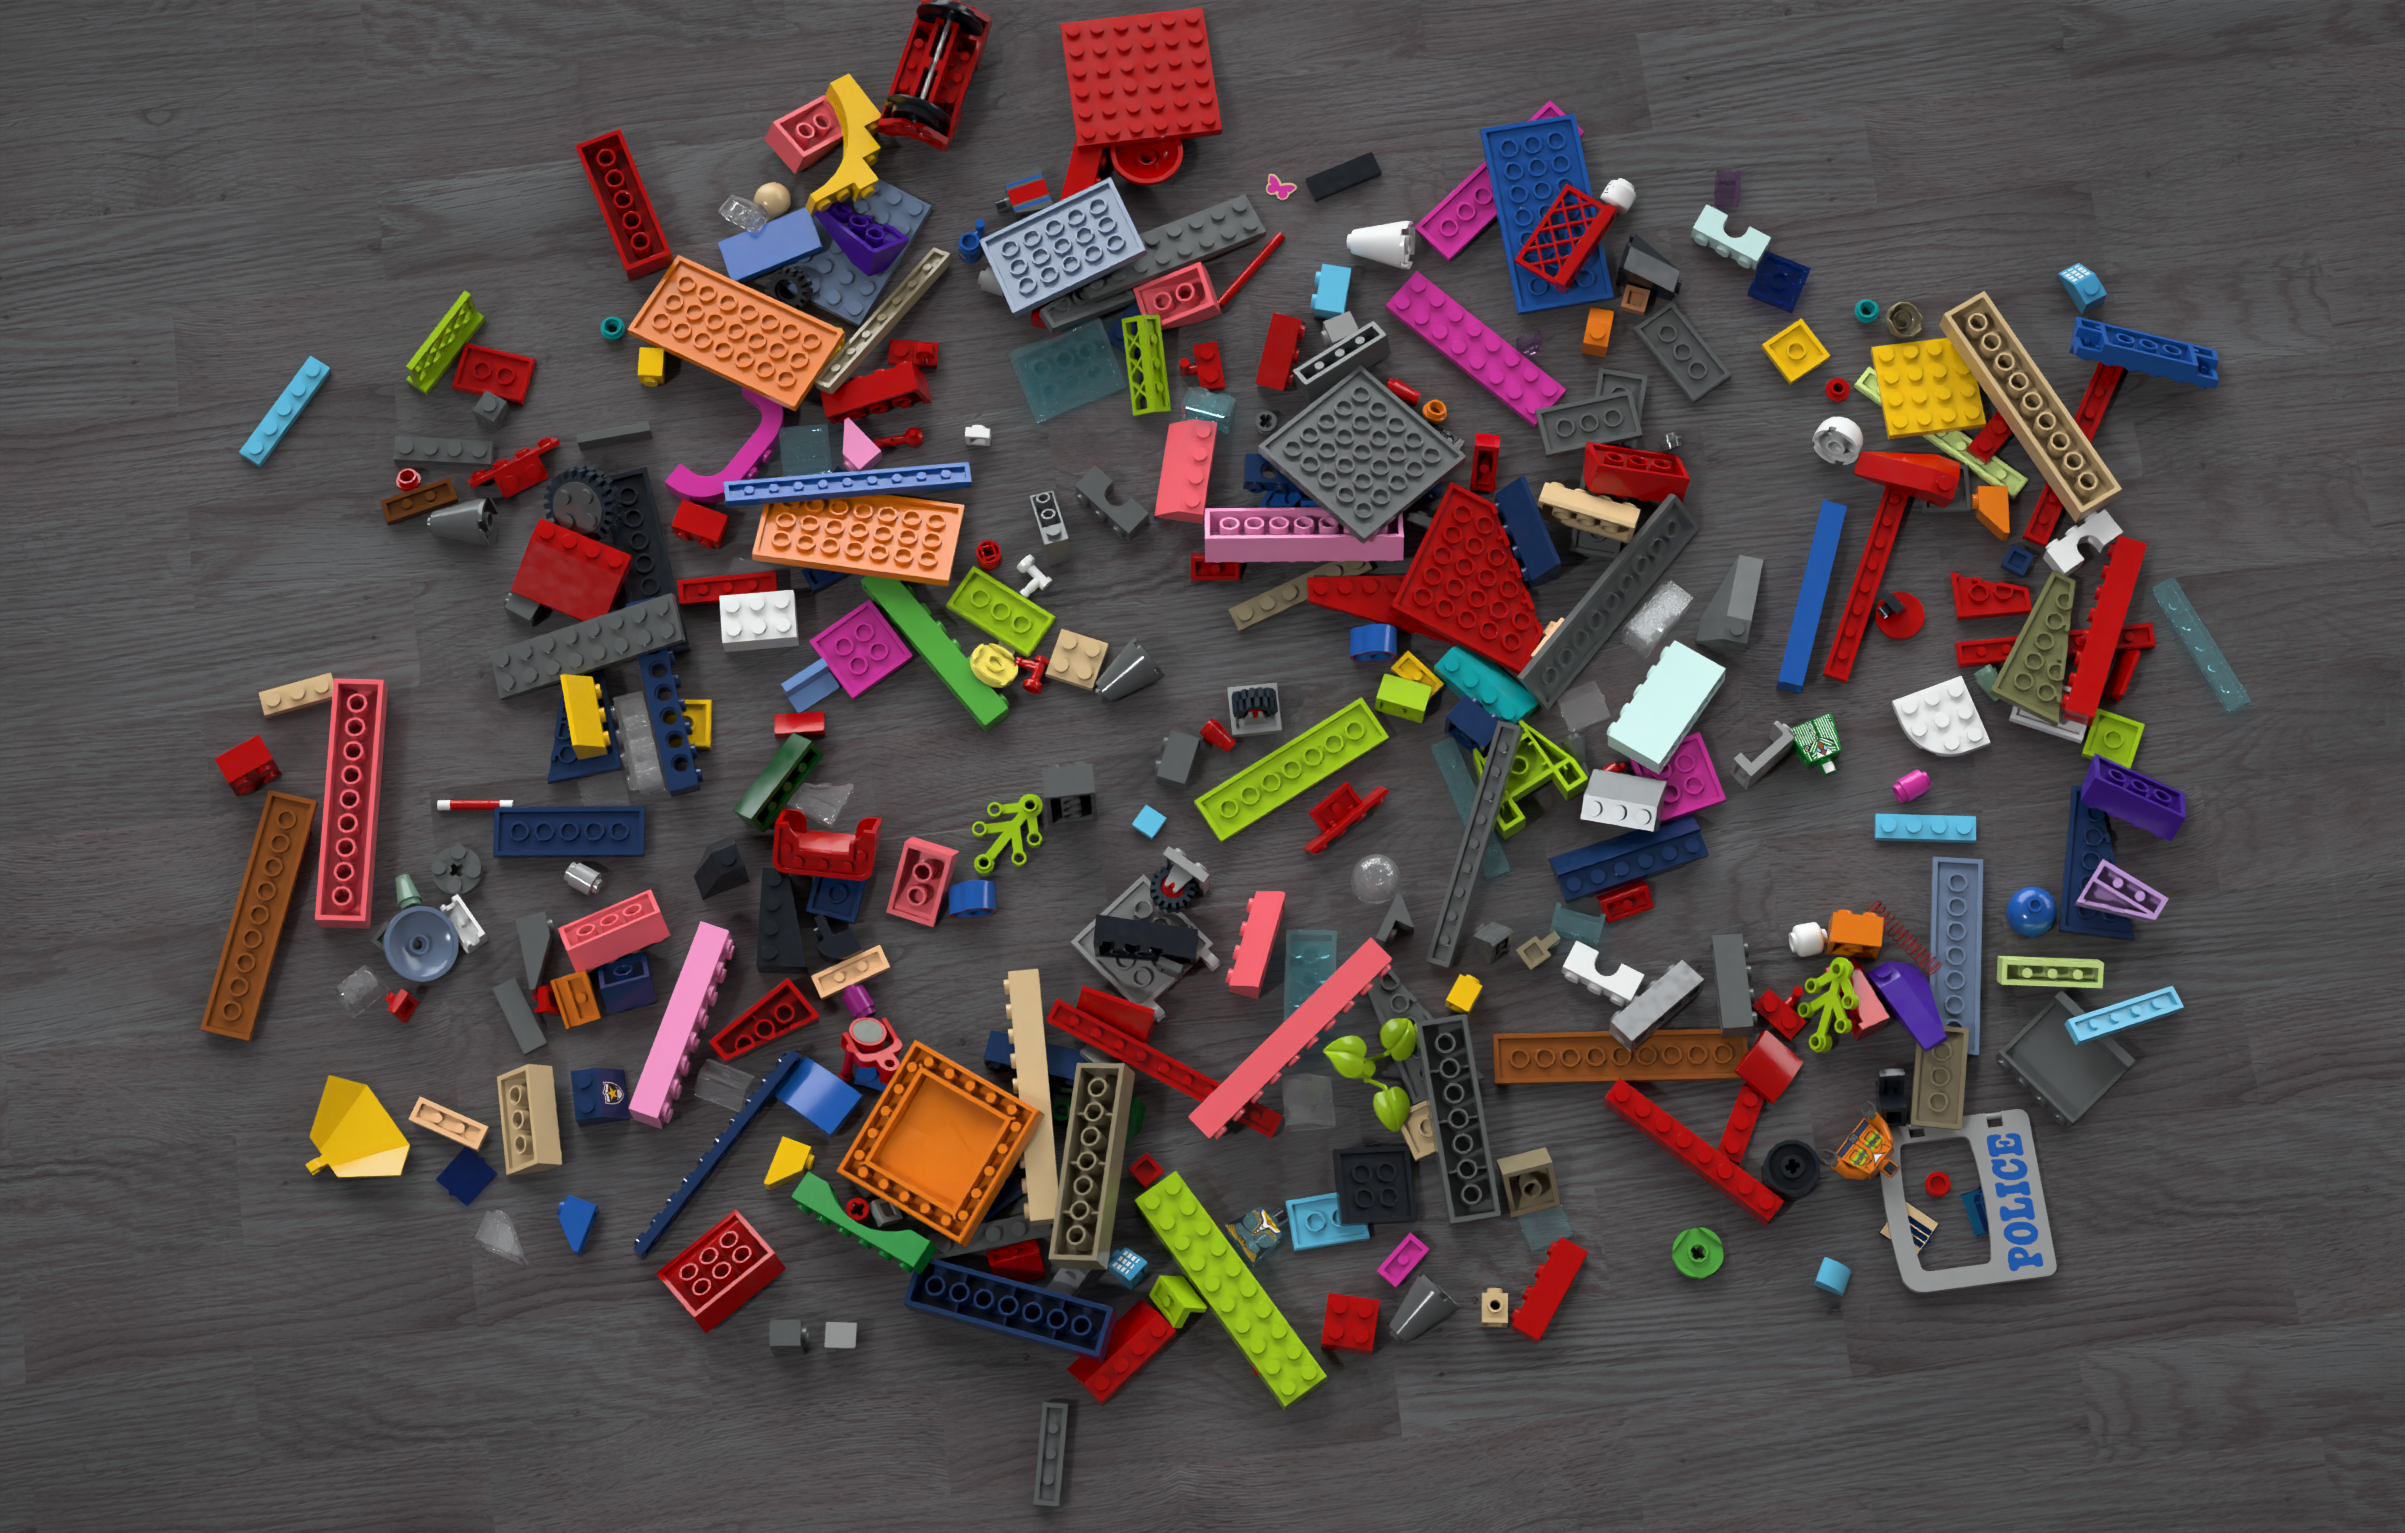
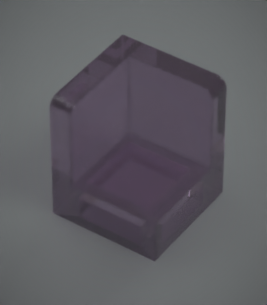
M1716 170L1714 205L1738 207L1740 202L1741 171Z

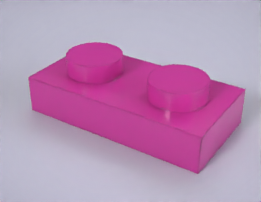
M1409 1233L1377 1269L1376 1273L1396 1289L1430 1249L1413 1234Z

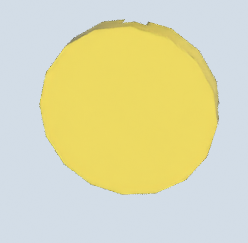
M981 644L971 654L969 661L971 670L978 679L989 686L998 688L1009 686L1018 673V666H1015L1012 654L997 644Z

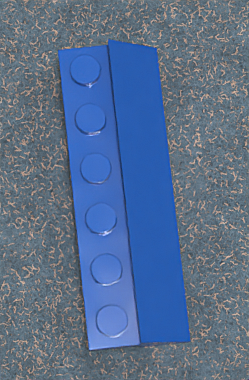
M2075 317L2069 353L2075 354L2078 358L2085 361L2091 359L2100 361L2107 366H2121L2132 372H2147L2153 377L2164 376L2178 383L2185 381L2193 383L2200 388L2210 387L2216 389L2219 381L2216 372L2219 359L2215 349Z

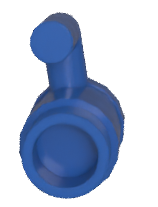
M982 219L975 221L976 229L974 233H964L959 239V256L966 263H975L982 257L983 250L979 241L985 232V223Z

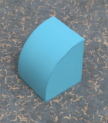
M1824 1257L1814 1286L1843 1296L1851 1270L1837 1261Z

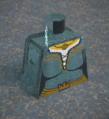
M1261 1206L1226 1223L1225 1231L1251 1266L1255 1268L1282 1241L1283 1234L1279 1227L1289 1221V1218L1281 1208L1268 1215Z

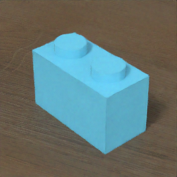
M1322 264L1321 272H1316L1314 286H1318L1317 294H1312L1310 308L1314 309L1315 318L1329 320L1345 313L1351 268Z

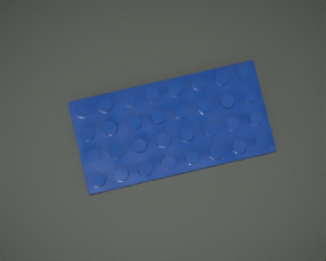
M1575 114L1480 129L1479 133L1517 315L1613 300L1614 296L1602 240L1565 294L1558 292L1554 285L1514 263L1515 258L1566 184L1593 198ZM1570 193L1564 198L1565 207L1579 204L1577 197ZM1593 206L1583 208L1586 219L1596 217V211ZM1580 209L1566 212L1569 222L1582 220ZM1563 213L1555 214L1550 219L1552 226L1566 223ZM1584 225L1570 228L1572 238L1583 236L1585 233ZM1567 228L1553 231L1555 241L1569 239ZM1550 232L1540 234L1537 238L1539 245L1552 243ZM1571 244L1557 247L1559 257L1570 255L1572 252ZM1554 247L1540 250L1542 261L1556 258ZM1537 251L1527 253L1523 260L1528 263L1539 262ZM1558 263L1544 266L1545 273L1555 277L1559 271Z

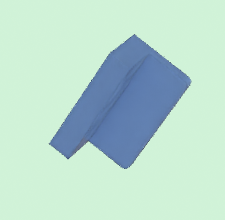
M821 658L781 684L784 694L797 713L805 712L840 689L839 684L830 673L829 666L824 658Z

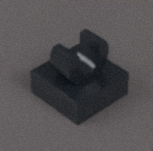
M1886 590L1880 596L1885 603L1879 607L1877 612L1886 619L1893 611L1901 616L1907 610L1891 591Z

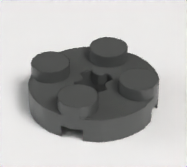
M455 845L443 850L437 855L431 865L433 881L438 889L446 895L455 896L458 894L459 896H466L472 893L481 882L483 871L481 861L472 850L462 845ZM453 867H463L460 877L458 875L451 876Z

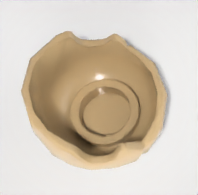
M776 182L762 185L756 191L753 199L754 211L760 218L767 221L784 216L791 205V194L785 186Z

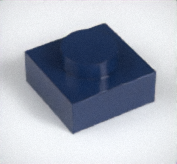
M2012 544L2000 568L2022 579L2034 555Z

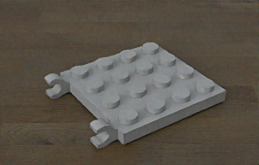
M1144 874L1100 914L1153 923H1166L1173 926L1191 925L1194 929H1198L1181 911L1179 913L1172 911L1171 914L1167 913L1165 909L1164 911L1159 910V906L1154 905L1153 899L1150 896L1151 881ZM1095 919L1071 941V945L1127 1001L1154 1009L1155 1020L1159 1023L1166 1015L1165 1011L1154 1001L1171 987L1177 979L1158 972L1157 962L1095 957L1093 945ZM1198 929L1196 962L1202 959L1206 966L1214 972L1220 966V960L1209 951L1213 947V943ZM1181 964L1184 967V973H1186L1193 966L1189 964Z

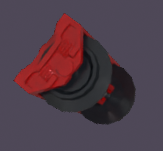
M921 0L893 83L884 102V108L878 122V131L888 136H904L922 141L937 150L948 152L963 115L962 104L974 70L978 71L992 21L989 15L975 7L963 4L959 0ZM937 130L947 132V136L940 134Z

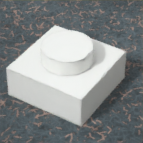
M982 425L966 427V445L990 446V429Z

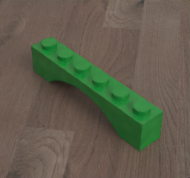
M807 1172L791 1196L797 1203L796 1208L806 1215H809L810 1212L817 1216L816 1220L827 1227L830 1224L837 1227L836 1231L848 1239L850 1236L858 1239L857 1243L867 1250H870L871 1247L878 1251V1256L888 1262L891 1259L899 1263L897 1266L909 1274L914 1271L921 1275L937 1251L931 1241L910 1229L898 1232L879 1231L858 1224L844 1213L836 1192L830 1184L810 1172Z

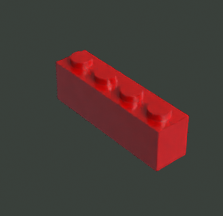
M1563 1237L1559 1239L1558 1243L1552 1242L1546 1255L1550 1256L1546 1265L1542 1263L1539 1265L1534 1277L1538 1278L1533 1287L1528 1285L1522 1296V1299L1525 1300L1522 1308L1516 1307L1509 1321L1513 1322L1511 1326L1512 1331L1538 1345L1586 1259L1588 1251Z

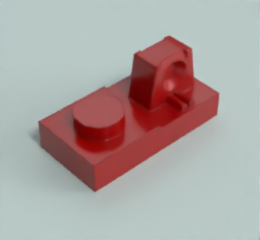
M890 339L888 365L895 366L900 362L908 361L912 362L916 367L937 369L939 343Z

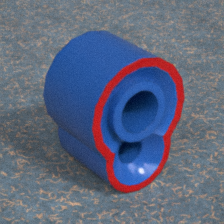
M1369 624L1350 630L1351 660L1358 662H1387L1397 658L1396 627L1388 624Z
M972 880L948 887L949 916L951 918H981L997 913L996 884L994 882Z

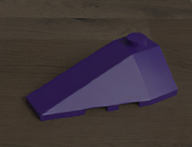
M839 201L831 204L823 212L817 211L814 213L852 264L869 277L887 270L909 243V238L889 224L881 226L873 222V217L867 214L864 217L852 212V207Z
M1887 961L1867 973L1869 983L1872 985L1879 1001L1925 1052L1947 1040L1928 980L1915 965Z

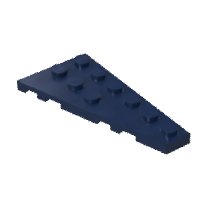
M604 669L581 676L593 677L595 685L600 684L602 699H598L600 708L604 707L607 722L602 723L603 730L608 731L611 742L610 746H606L608 754L578 760L572 746L562 690L554 735V746L551 754L550 772L547 779L548 785L622 770Z

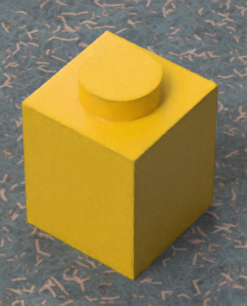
M640 347L638 378L640 383L645 386L655 387L658 384L665 383L667 357L663 348Z
M1460 974L1446 999L1445 1006L1461 1015L1466 1014L1468 1017L1482 992V985L1479 984L1480 981L1471 975H1466L1465 977Z

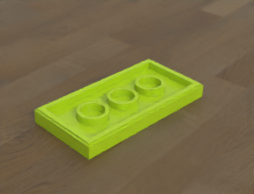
M975 566L971 568L946 604V608L1028 659L1056 620L1054 615Z

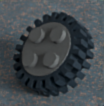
M586 465L571 467L551 480L552 483L546 488L548 492L544 494V499L549 501L544 503V509H550V512L545 514L546 518H553L554 524L598 541L611 533L616 528V523L620 521L621 516L618 513L622 511V506L617 505V503L622 501L621 495L614 496L618 488L617 486L610 488L609 484L613 480L610 477L604 480L603 476L605 473L600 470L595 473V467L587 468Z

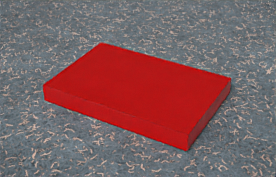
M465 342L452 389L481 397L485 391H488L507 403L523 406L535 369L536 359Z

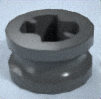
M1270 411L1258 413L1255 418V429L1261 435L1274 433L1277 427L1276 416ZM1265 419L1267 421V419H1270V427L1266 428V425L1262 427L1261 420Z

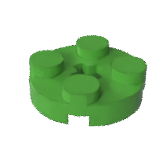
M1698 1227L1685 1230L1674 1242L1672 1261L1677 1270L1684 1276L1703 1280L1712 1276L1720 1268L1723 1261L1722 1243L1719 1237L1709 1229ZM1700 1247L1703 1249L1702 1254L1705 1257L1703 1259L1697 1258L1696 1260L1693 1258L1691 1249L1697 1250Z

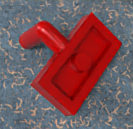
M1217 341L1193 345L1196 364L1190 365L1187 358H1182L1180 360L1181 375L1198 374L1201 393L1225 390Z
M1796 986L1793 989L1792 994L1785 1002L1768 989L1752 1006L1754 1012L1789 1042L1807 1023L1806 1020L1792 1009L1800 1001L1803 994V989L1800 986Z

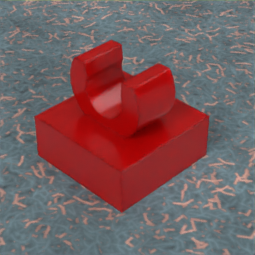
M549 986L538 987L537 993L532 996V999L538 1000L539 1007L534 1008L533 1012L553 1016L560 1015L561 1012L553 988Z
M403 989L397 995L389 992L385 998V1001L390 1004L387 1010L403 1023L407 1022L419 1004L412 995Z

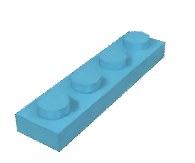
M1875 814L1874 816L1875 840L1976 842V816Z

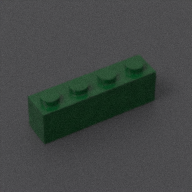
M792 733L733 811L745 824L764 833L824 754L812 741Z

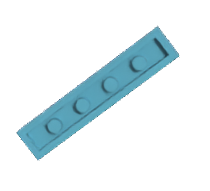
M310 356L239 451L240 455L261 468L332 372L330 367Z
M2170 986L2068 1019L2064 1025L2077 1046L2181 1012L2184 1006L2174 987Z

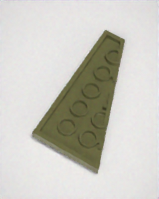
M2053 570L1989 694L2057 727L2060 716L2059 710L2062 699L2061 693L2065 674L2075 580Z

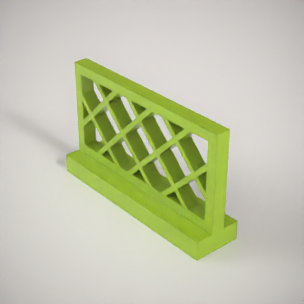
M467 291L462 293L406 365L409 373L406 379L407 382L426 395L429 394L463 350L465 342L468 343L485 321V317L477 312L470 293Z

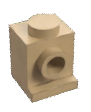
M1488 1288L1487 1293H1482L1481 1327L1507 1328L1508 1293H1502L1503 1289ZM1492 1302H1498L1500 1308L1497 1310H1493L1490 1307V1304Z

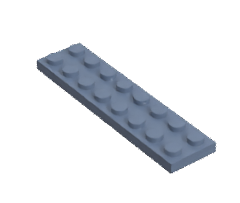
M1933 857L1929 951L1931 955L1929 960L1935 956L1936 959L1929 965V970L1938 961L1942 962L1941 966L1939 964L1934 970L1929 972V986L1942 1025L1969 1028L1967 1057H1978L1983 859Z

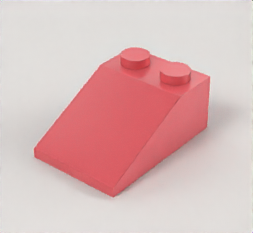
M825 95L774 121L764 140L796 174L814 164L842 142L843 136L837 115Z
M1201 262L1133 288L1141 315H1159L1161 330L1200 323L1222 314L1208 270Z
M915 837L906 840L886 913L934 927L954 874L959 851Z

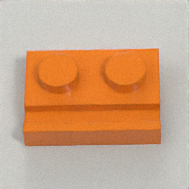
M586 969L550 981L566 1029L602 1018Z

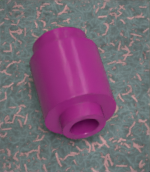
M853 984L843 991L842 1000L854 1019L862 1017L872 1018L877 1013L875 1010L876 1005L863 985L857 986Z

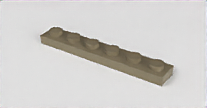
M1331 561L1228 609V613L1238 632L1241 633L1308 602L1307 577L1364 576L1372 572V567L1369 561Z

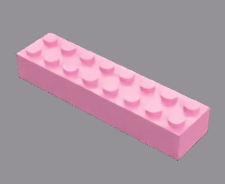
M1321 507L1205 508V562H1367L1403 560V513L1362 544Z
M700 921L628 1108L633 1119L663 1129L664 1124H668L671 1120L673 1100H678L681 1094L682 1086L680 1082L682 1077H686L689 1073L691 1062L688 1061L691 1053H696L699 1047L700 1039H698L700 1030H705L709 1016L706 1014L709 1007L715 1005L718 992H715L718 983H723L727 969H724L727 960H732L736 946H733L734 943L729 930Z

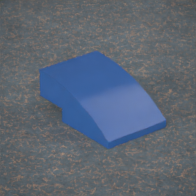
M806 1056L802 1058L773 1094L781 1103L831 1139L863 1101L860 1093Z

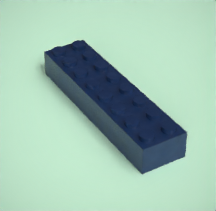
M932 1258L921 1275L913 1271L903 1303L908 1310L1101 1363L1104 1361L1118 1315L1116 1310L1110 1306Z

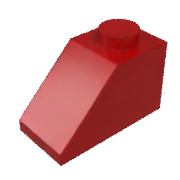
M1476 433L1470 490L1494 492L1500 435Z

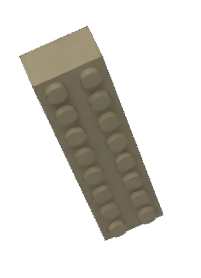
M1077 1063L1048 1258L1059 1268L1107 1270L1135 1078V1073L1123 1063Z

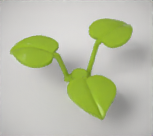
M1393 1018L1383 1024L1379 1038L1381 1045L1387 1050L1374 1057L1364 1058L1367 1051L1366 1044L1361 1038L1353 1035L1341 1037L1323 1050V1053L1330 1059L1339 1074L1346 1078L1364 1079L1365 1083L1373 1084L1383 1090L1374 1095L1373 1107L1382 1124L1392 1132L1399 1131L1409 1114L1410 1102L1408 1095L1402 1088L1397 1086L1391 1087L1388 1090L1385 1084L1375 1081L1371 1077L1376 1070L1374 1061L1384 1058L1390 1053L1394 1060L1403 1061L1414 1051L1416 1043L1413 1024L1408 1018Z

